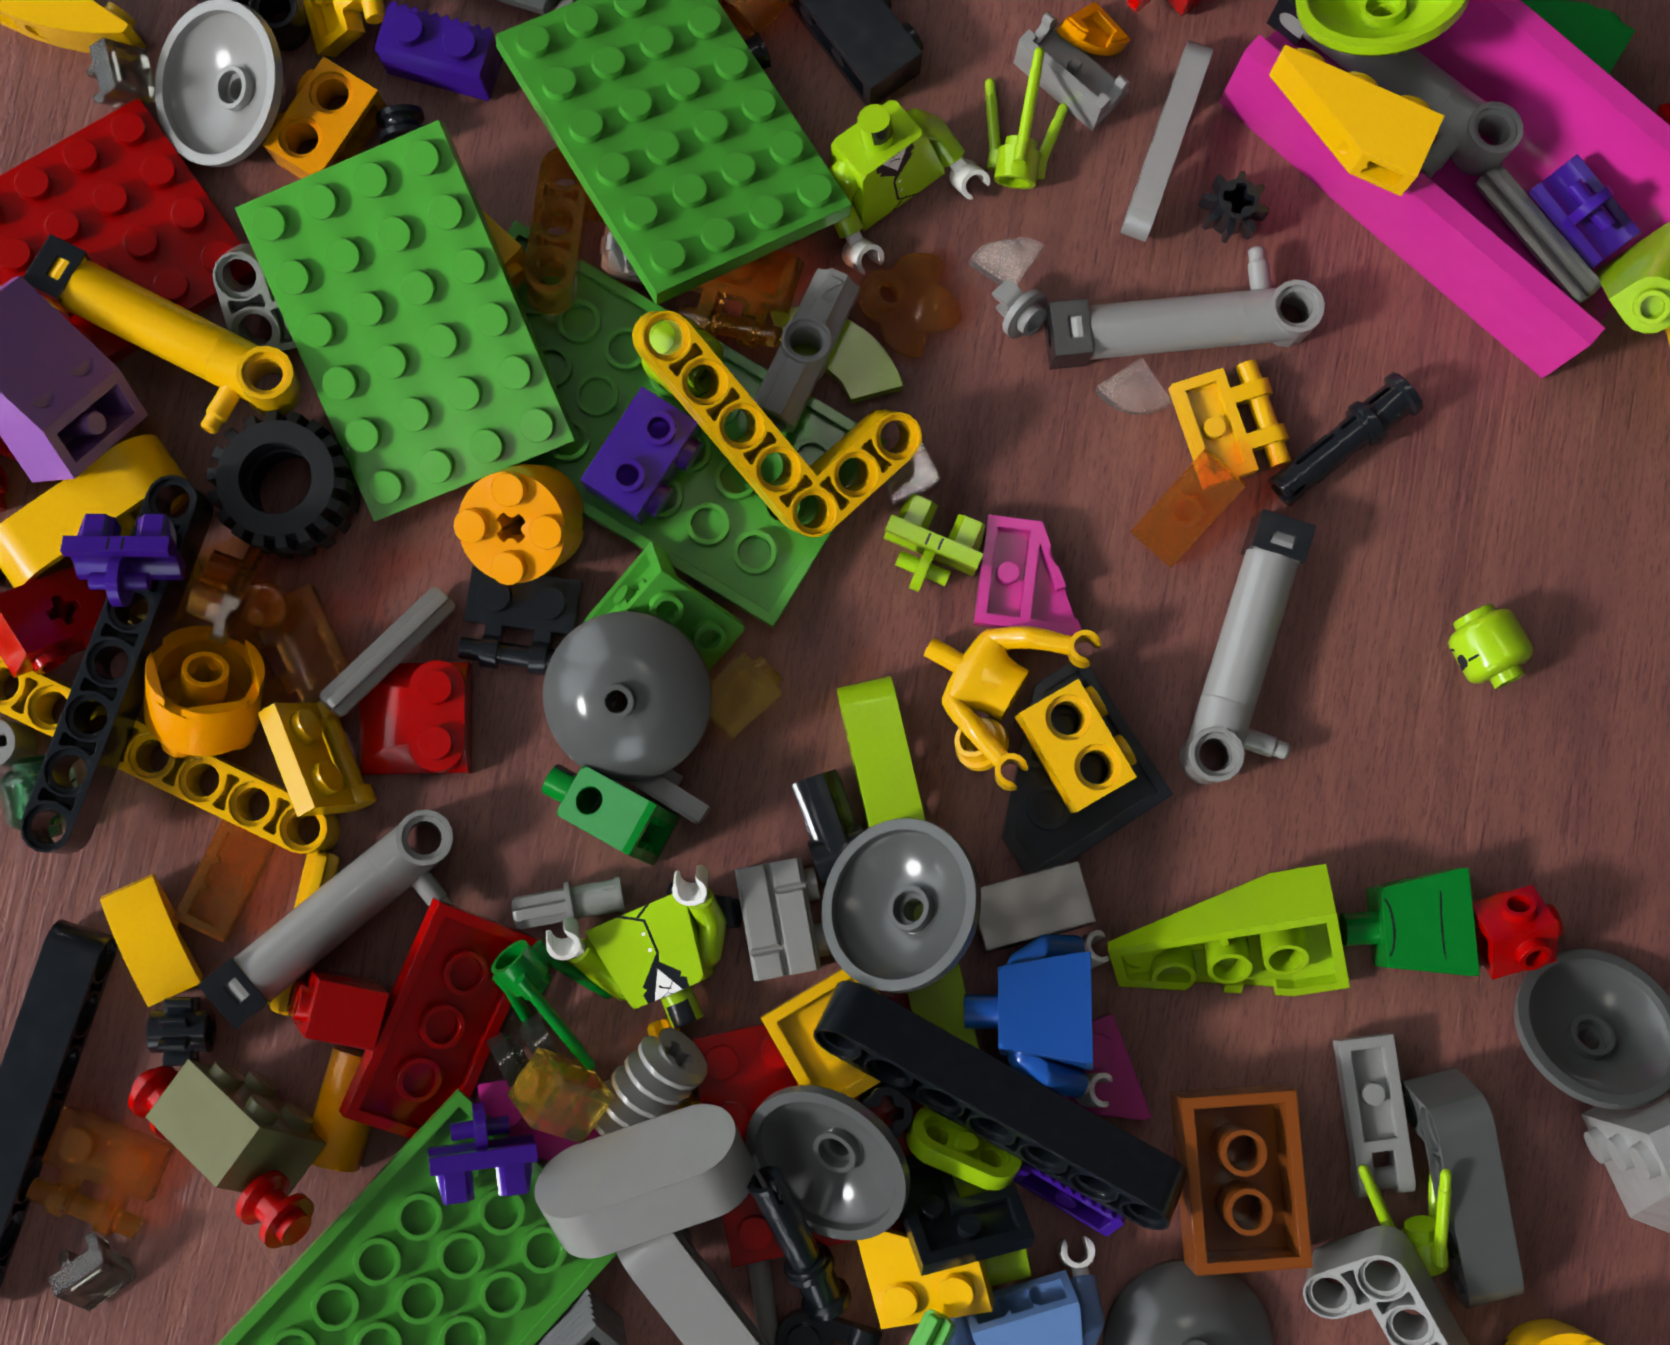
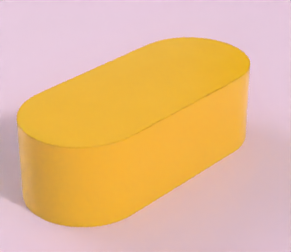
M144 434L127 439L107 450L75 479L62 480L0 523V569L13 588L72 567L74 566L72 559L69 556H63L60 552L63 536H77L85 514H107L115 517L122 527L120 536H130L146 493L152 483L160 477L168 475L181 476L186 480L188 479L156 435ZM183 494L174 499L170 509L171 515L188 501L189 494Z

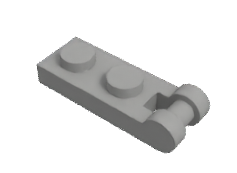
M1387 1032L1332 1039L1351 1162L1350 1180L1355 1197L1357 1199L1368 1197L1358 1172V1167L1361 1164L1369 1167L1379 1190L1393 1188L1396 1194L1415 1191V1172L1394 1034ZM1388 1151L1390 1159L1388 1166L1374 1167L1372 1153Z

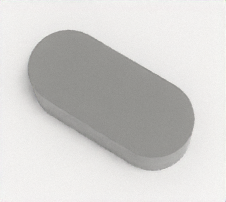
M695 1104L590 1139L563 1150L552 1158L541 1171L535 1185V1200L560 1244L569 1254L585 1259L599 1258L715 1219L730 1212L749 1194L747 1186L753 1174L756 1176V1168L732 1116L725 1109L716 1105Z

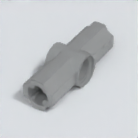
M834 268L817 269L793 320L783 330L781 345L754 398V401L780 432H794L818 379L827 370L829 356L860 293V286L854 283L848 274ZM799 344H808L816 348L818 353L805 357L795 353L792 348Z

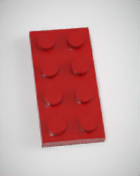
M433 898L387 1000L375 1051L365 1050L338 1110L342 1116L411 1138L458 1088L470 1098L511 1006L505 993L492 980L494 974L491 971V966L497 956L512 943L526 940L532 947L539 940L527 933Z

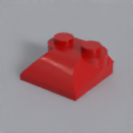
M432 660L426 663H399L360 701L361 775L472 774L471 663L446 662L442 660Z

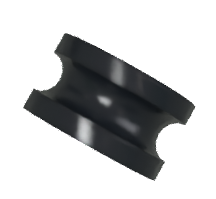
M397 104L378 111L375 115L376 124L383 129L379 133L380 144L423 127L420 125L425 119L423 109L412 104Z

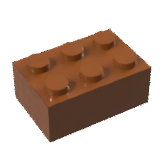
M1283 1084L1170 1091L1175 1160L1180 1162L1187 1170V1177L1179 1198L1184 1263L1196 1276L1313 1268L1297 1090Z

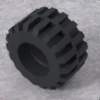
M278 410L265 411L266 421L259 420L255 415L243 419L246 429L240 433L233 427L224 434L230 440L229 444L225 449L216 445L211 457L219 462L217 468H207L206 478L216 488L207 492L210 504L220 510L215 515L224 526L232 530L231 533L268 555L273 553L280 558L293 559L294 553H298L306 558L316 555L315 547L318 545L329 549L337 543L332 535L338 529L344 534L348 532L352 524L346 520L349 512L358 514L361 504L354 497V492H359L360 489L353 476L349 460L345 457L338 440L321 424L313 419L309 421L299 413L290 411L288 417H285ZM295 458L307 460L311 468L312 481L305 499L290 511L279 514L266 513L260 500V488L267 472L284 460Z

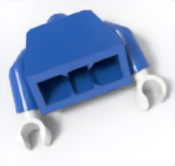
M1101 930L1092 931L1082 937L1078 935H1041L1011 954L1007 965L998 967V994H964L965 1029H998L1000 1055L1008 1057V1062L1013 1069L1058 1094L1075 1098L1084 1107L1109 1106L1108 1101H1101L1096 1097L1094 1087L1096 1082H1113L1112 1076L1108 1073L1084 1072L1093 1071L1091 969L1110 960L1109 956L1100 957L1096 955L1091 947V944L1105 939V934Z

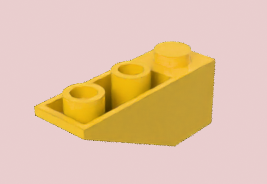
M1286 44L1269 73L1272 80L1349 174L1398 196H1401L1417 178L1445 116L1431 110L1427 102L1412 95L1400 96L1378 86L1377 82L1367 74L1356 71L1346 72L1326 63L1325 59L1313 50L1307 48L1295 49Z

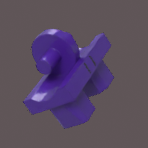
M1578 154L1528 192L1591 269L1641 232L1613 198L1616 193L1609 185L1604 187Z
M85 514L77 536H63L60 552L63 556H69L72 559L79 580H88L90 590H106L109 603L113 607L129 606L134 590H150L152 580H184L186 564L176 548V529L169 516L165 514H144L142 517H139L136 536H120L122 527L115 517L107 514Z
M484 1102L472 1103L473 1120L450 1123L451 1141L475 1138V1141L428 1148L430 1177H437V1185L444 1205L464 1203L475 1199L473 1170L496 1168L499 1196H512L530 1192L531 1162L538 1161L537 1144L534 1142L533 1133L488 1139L487 1136L510 1133L509 1116L486 1118Z

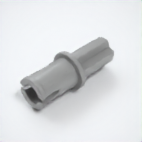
M620 877L570 887L569 881L563 882L564 888L517 896L511 902L512 917L517 929L563 922V919L567 917L581 919L618 911L625 912Z

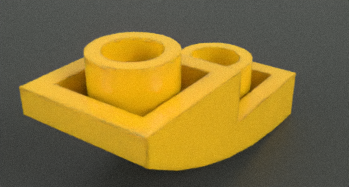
M155 873L101 896L100 902L112 934L129 972L148 1007L163 1001L165 998H170L197 986L202 981L203 974L178 930L180 920Z

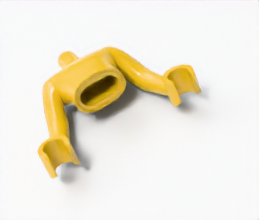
M1008 626L984 630L964 654L935 637L926 648L925 657L952 672L942 696V706L957 727L995 766V780L1002 789L1007 791L1017 790V786L1012 781L1002 776L1001 770L1004 766L1014 764L1020 769L1028 771V765L1021 755L1008 753L974 711L989 714L1003 721L1023 689L1030 670L1015 662L1008 655L1007 651L1011 649H1035L1068 655L1070 662L1075 667L1084 669L1090 667L1091 662L1086 657L1079 655L1075 650V646L1081 642H1087L1094 648L1100 649L1101 640L1094 631L1088 629L1080 630L1071 636L1033 626Z

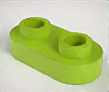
M927 1107L921 1108L916 1113L907 1130V1144L916 1158L927 1165L986 1190L996 1191L1009 1186L1022 1165V1160Z

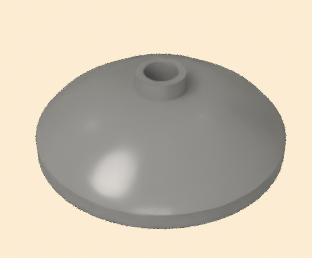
M208 0L191 8L178 20L162 47L155 75V103L158 119L164 134L175 150L189 161L210 167H226L244 160L259 147L276 120L283 94L282 59L276 38L260 14L247 5L232 0Z

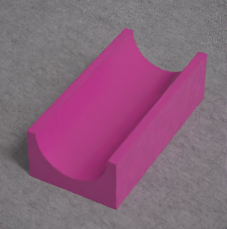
M1470 0L1462 16L1448 30L1430 42L1415 48L1486 103L1491 101L1503 102L1513 107L1520 115L1523 123V136L1517 147L1504 160L1501 166L1508 171L1542 212L1543 210L1528 192L1576 154L1581 157L1604 187L1609 185L1616 193L1613 198L1641 232L1592 269L1594 273L1595 270L1670 221V125L1521 0ZM1277 31L1273 32L1267 39L1259 34L1245 49L1219 103L1542 379L1589 347L1605 330V327L1600 323L1613 305L1609 301L1603 287L1601 286L1593 296L1580 304H1577L1567 296L1478 192L1475 183L1481 176H1471L1461 171L1454 164L1452 157H1450L1440 170H1437L1431 178L1420 171L1407 190L1401 196H1398L1349 174L1269 76L1285 44L1295 49L1307 48L1320 54L1326 63L1348 72L1346 69L1304 37L1296 46ZM1479 134L1484 142L1493 145L1489 137Z

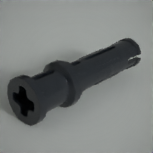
M1392 372L1384 378V386L1364 402L1355 401L1348 407L1346 418L1338 426L1311 445L1289 465L1268 479V483L1272 486L1271 489L1276 496L1287 506H1292L1317 483H1320L1367 444L1371 446L1381 444L1387 439L1386 432L1408 414L1414 416L1423 410L1422 400L1414 387L1398 373Z
M777 1166L763 1167L758 1171L767 1187L762 1188L757 1176L753 1174L747 1188L750 1194L754 1196L786 1258L784 1261V1274L790 1285L798 1288L802 1294L801 1307L808 1319L814 1322L833 1320L841 1315L849 1306L852 1299L851 1290L844 1279L837 1277L833 1269L834 1256L828 1246L815 1240L784 1179L781 1169Z

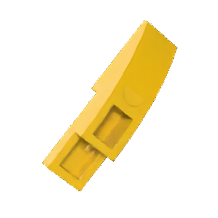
M0 0V24L41 42L70 50L104 55H141L147 47L133 30L136 21L127 12L110 1L107 2L105 7H102L93 0Z

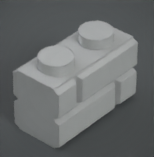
M799 857L734 869L754 982L820 970L819 957L828 956L830 952L822 922L813 924L809 902L820 900L814 867L803 868L802 859Z

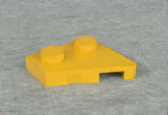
M888 1229L875 1237L857 1240L881 1329L918 1324L928 1309L939 1311L949 1318L993 1311L995 1299L984 1260L921 1276L907 1233Z

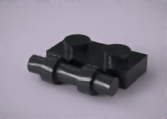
M472 566L464 620L467 623L485 625L482 639L461 637L458 657L460 659L479 661L480 667L497 669L499 664L526 667L530 674L545 675L550 659L556 650L552 649L554 634L567 636L577 627L583 582L581 580L542 575L532 581L504 585L484 574L476 566ZM505 628L533 631L534 638L531 646L503 642Z

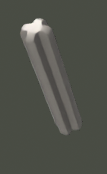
M1503 166L1492 167L1477 180L1475 186L1478 192L1567 296L1577 304H1580L1600 289L1602 285L1598 276Z
M431 587L320 692L319 697L325 707L339 717L345 716L454 612L455 604L450 596L437 587Z

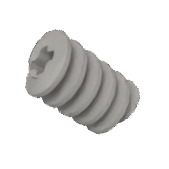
M672 1027L662 1029L659 1037H644L638 1045V1050L631 1052L624 1061L625 1065L618 1066L611 1075V1079L604 1081L600 1086L598 1094L592 1095L585 1104L586 1115L591 1125L602 1136L675 1111L680 1103L689 1098L693 1089L699 1087L707 1076L706 1060L692 1040Z

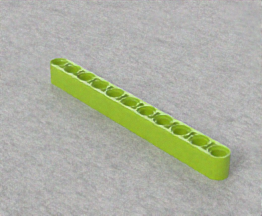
M891 676L836 688L867 827L870 828L888 820L901 818L926 821ZM920 903L914 910L915 921L918 920L923 913L922 903ZM959 962L949 973L935 983L919 990L906 992L908 993L910 1009L913 1013L979 1049L975 1030L965 1029L964 994H966ZM952 1175L960 1198L990 1191ZM1026 1249L984 1259L991 1286L1031 1277Z

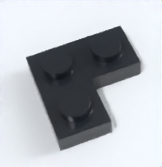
M914 1154L905 1156L910 1173V1193L907 1204L900 1216L921 1276L1033 1246L1035 1235L1015 1184L1001 1190H990L960 1198L952 1175L923 1163Z

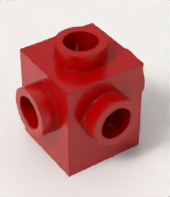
M1533 884L1472 901L1478 957L1492 980L1525 970H1536L1546 964L1557 962L1558 937L1563 935V924L1557 909L1552 904H1545Z

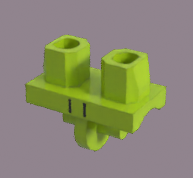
M912 493L900 509L898 516L891 514L883 537L887 541L922 555L920 559L901 550L895 566L914 573L909 589L919 592L925 578L945 587L951 571L932 564L933 560L973 577L983 556L979 549L982 544L985 524L966 515L958 514L949 537L941 536L928 530L938 505L931 500Z

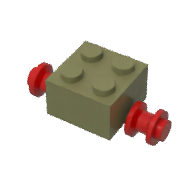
M188 1059L179 1072L173 1066H159L143 1072L132 1085L128 1098L130 1110L138 1117L147 1118L150 1121L152 1132L160 1139H168L216 1188L241 1192L242 1194L235 1208L236 1215L247 1225L262 1223L259 1237L267 1247L275 1249L284 1245L290 1246L301 1240L311 1227L314 1204L303 1193L290 1195V1193L327 1144L311 1129L314 1120L297 1106L290 1103L284 1104L275 1095L279 1090L278 1086L265 1075L255 1070H250L247 1075L242 1074L223 1061L216 1060L213 1065Z

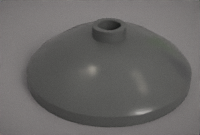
M618 611L603 614L582 623L562 640L552 655L546 670L543 684V705L552 735L562 750L581 767L585 765L611 780L640 781L654 778L673 769L684 761L696 748L709 723L712 709V685L708 668L701 653L684 632L670 622L655 615L637 611ZM614 690L622 691L627 696L628 705L624 711L617 710L611 705L610 696Z
M911 818L893 819L876 824L859 834L837 858L828 876L823 894V930L827 945L836 962L850 977L859 983L884 992H911L925 988L943 978L964 956L976 933L981 911V886L976 867L971 856L958 839L941 827L927 821ZM920 903H922L923 913L921 917L915 921L914 910Z
M1583 948L1557 952V962L1546 964L1526 974L1515 996V1027L1527 1056L1541 1074L1553 1085L1584 1103L1616 1110L1633 1109L1648 1105L1659 1099L1670 1089V997L1646 972L1616 955ZM1579 1039L1585 1041L1590 1048L1583 1045Z
M799 1085L774 1092L760 1104L752 1115L746 1130L745 1145L754 1161L756 1176L762 1188L767 1186L758 1170L766 1166L779 1167L812 1232L839 1240H863L885 1232L899 1218L907 1204L910 1193V1173L907 1160L901 1146L889 1128L865 1105L832 1089L812 1085Z
M1173 1259L1155 1264L1134 1276L1115 1298L1108 1312L1103 1332V1345H1274L1268 1316L1263 1305L1249 1286L1233 1273L1196 1276L1184 1263V1259Z

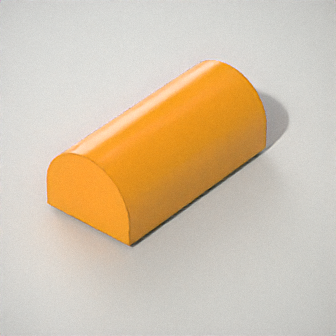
M335 1045L332 1048L312 1118L314 1124L311 1126V1129L327 1144L312 1163L314 1166L340 1172H356L360 1169L372 1126L345 1118L338 1110L364 1054L362 1051L340 1045Z

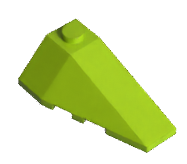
M1326 864L1268 873L1107 942L1108 952L1119 987L1187 990L1194 983L1222 984L1223 993H1242L1244 985L1274 987V993L1277 996H1300L1350 988L1337 912Z

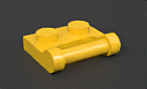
M322 701L317 703H273L257 712L297 817L354 812L377 801L371 784H365L341 725L339 719L341 717L329 711Z

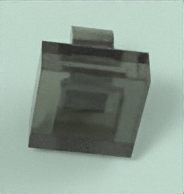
M104 37L89 46L93 63L88 67L87 74L88 77L97 79L100 92L93 96L95 103L117 107L122 103H129L140 99L146 107L155 101V84L146 49Z
M89 1232L85 1235L88 1250L80 1256L67 1249L62 1251L59 1255V1263L62 1269L49 1277L55 1297L87 1311H91L137 1278L129 1258L112 1251L106 1239Z

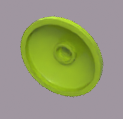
M1295 0L1298 20L1309 36L1333 50L1364 57L1399 54L1430 42L1448 30L1462 16L1470 1Z

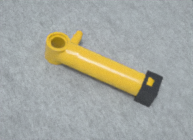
M52 234L49 235L23 276L62 315L72 319L75 314L218 386L219 389L207 407L206 415L201 422V428L211 434H216L221 425L227 422L240 398L249 402L251 408L261 415H265V411L278 410L282 415H285L292 411L299 403L302 394L301 383L290 359L280 349L271 346H259L92 262L86 251ZM275 373L283 376L277 387L271 390L256 388L257 382L267 374Z

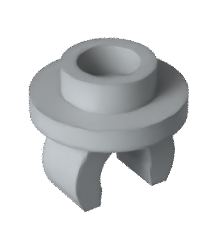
M1007 278L992 292V296L1000 302L996 306V310L1004 317L1002 329L1010 338L1015 339L1023 335L1030 336L1044 323L1047 317V311L1045 310L1047 296L1039 289H1032L1023 293L1013 281Z

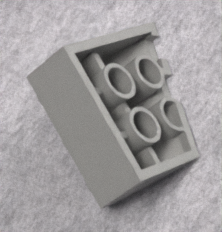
M1665 1093L1656 1101L1638 1108L1616 1110L1596 1106L1581 1113L1588 1131L1584 1132L1586 1145L1593 1157L1600 1164H1605L1629 1217L1670 1233V1093Z

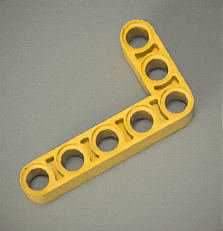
M669 310L652 311L641 316L634 325L632 340L638 354L782 524L792 531L812 538L827 534L914 457L920 449L922 433L917 420L903 412L885 409L876 410L863 418L809 467L687 319L679 313ZM660 320L669 323L675 333L674 344L665 353H658L654 350L649 339L651 328ZM698 365L706 367L712 379L710 389L701 397H695L691 394L687 385L689 373ZM740 409L747 417V430L739 439L731 440L725 432L724 423L730 412ZM890 421H893L899 428L900 436L897 444L892 449L886 450L881 444L880 435L883 427ZM777 452L783 460L782 474L773 482H766L761 474L762 462L766 456ZM853 458L859 467L858 478L852 485L844 487L839 480V470L844 461ZM813 495L818 502L817 515L809 523L801 524L797 517L798 504L803 498Z

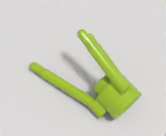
M1037 47L1034 50L1018 135L1007 136L1004 145H1001L995 80L988 78L985 81L989 141L986 169L995 171L994 182L1004 187L1032 189L1036 186L1037 179H1045L1047 161L1069 109L1065 103H1061L1058 106L1038 151V142L1030 138L1045 55L1042 47Z
M1361 1164L1358 1167V1172L1380 1225L1395 1227L1369 1167ZM1429 1169L1428 1216L1418 1215L1406 1219L1404 1228L1401 1230L1411 1240L1431 1277L1440 1275L1449 1268L1447 1242L1452 1193V1172L1449 1169H1443L1440 1172L1437 1205Z

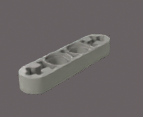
M1190 40L1187 41L1126 212L1120 234L1146 242L1204 80L1213 48Z

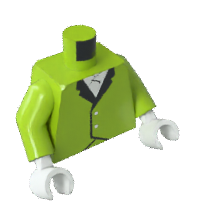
M888 100L883 105L871 104L864 107L859 112L858 122L836 137L831 144V166L829 170L852 204L850 216L833 225L839 238H846L847 241L842 250L843 261L846 265L863 275L866 274L861 263L864 253L873 262L882 265L884 262V252L881 247L862 237L860 230L862 229L864 232L945 174L944 167L950 166L949 180L951 185L969 200L974 199L966 189V184L970 177L977 175L984 184L990 185L988 173L973 160L963 158L962 155L965 150L938 115L918 108L905 111L896 100Z
M698 865L696 866L695 883L683 880L680 871L676 870L672 894L585 931L588 939L580 938V925L575 918L567 917L563 919V929L568 937L557 938L553 935L552 931L546 930V948L549 955L554 959L569 960L588 979L617 1000L627 1001L633 1009L660 999L672 1028L676 1029L704 1016L692 985L716 973L715 965L722 957L727 920L713 892L708 888L709 871L707 867Z

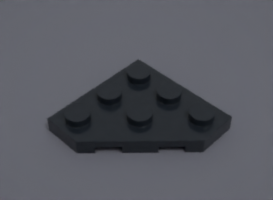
M1069 662L1033 686L1029 707L1077 679L1080 680L1084 688L1090 685L1093 686L1108 711V715L1102 719L1112 736L1122 735L1135 755L1137 763L1131 766L1137 778L1082 810L1070 813L1023 733L1019 755L1026 760L1028 771H1024L1016 765L1013 783L1017 786V790L1010 793L1001 839L1024 875L1065 865L1173 795L1091 667L1081 669ZM1058 705L1052 710L1051 722L1058 732L1071 735L1078 729L1079 717L1070 706ZM1086 753L1080 762V771L1085 780L1092 784H1100L1105 780L1108 768L1101 756L1095 753Z

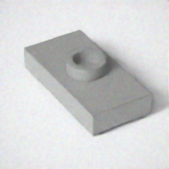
M672 769L654 778L628 781L696 825H699V823L703 824L712 810L709 805L678 787L684 777Z

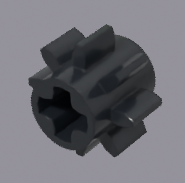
M1241 171L1237 178L1228 182L1220 174L1217 175L1212 183V190L1215 194L1204 193L1198 204L1202 209L1209 210L1208 218L1202 226L1203 229L1207 230L1213 227L1215 231L1222 234L1223 243H1227L1231 235L1239 232L1247 240L1250 239L1256 231L1253 220L1263 221L1269 213L1270 208L1259 204L1260 195L1265 189L1264 184L1255 186L1246 180L1245 171ZM1229 201L1236 203V211L1240 214L1231 212L1232 206Z
M200 997L165 998L164 1010H153L150 1013L146 1029L147 1046L151 1053H164L163 1066H183L188 1059L199 1062V1052L212 1051L216 1039V1018L212 1009H200Z

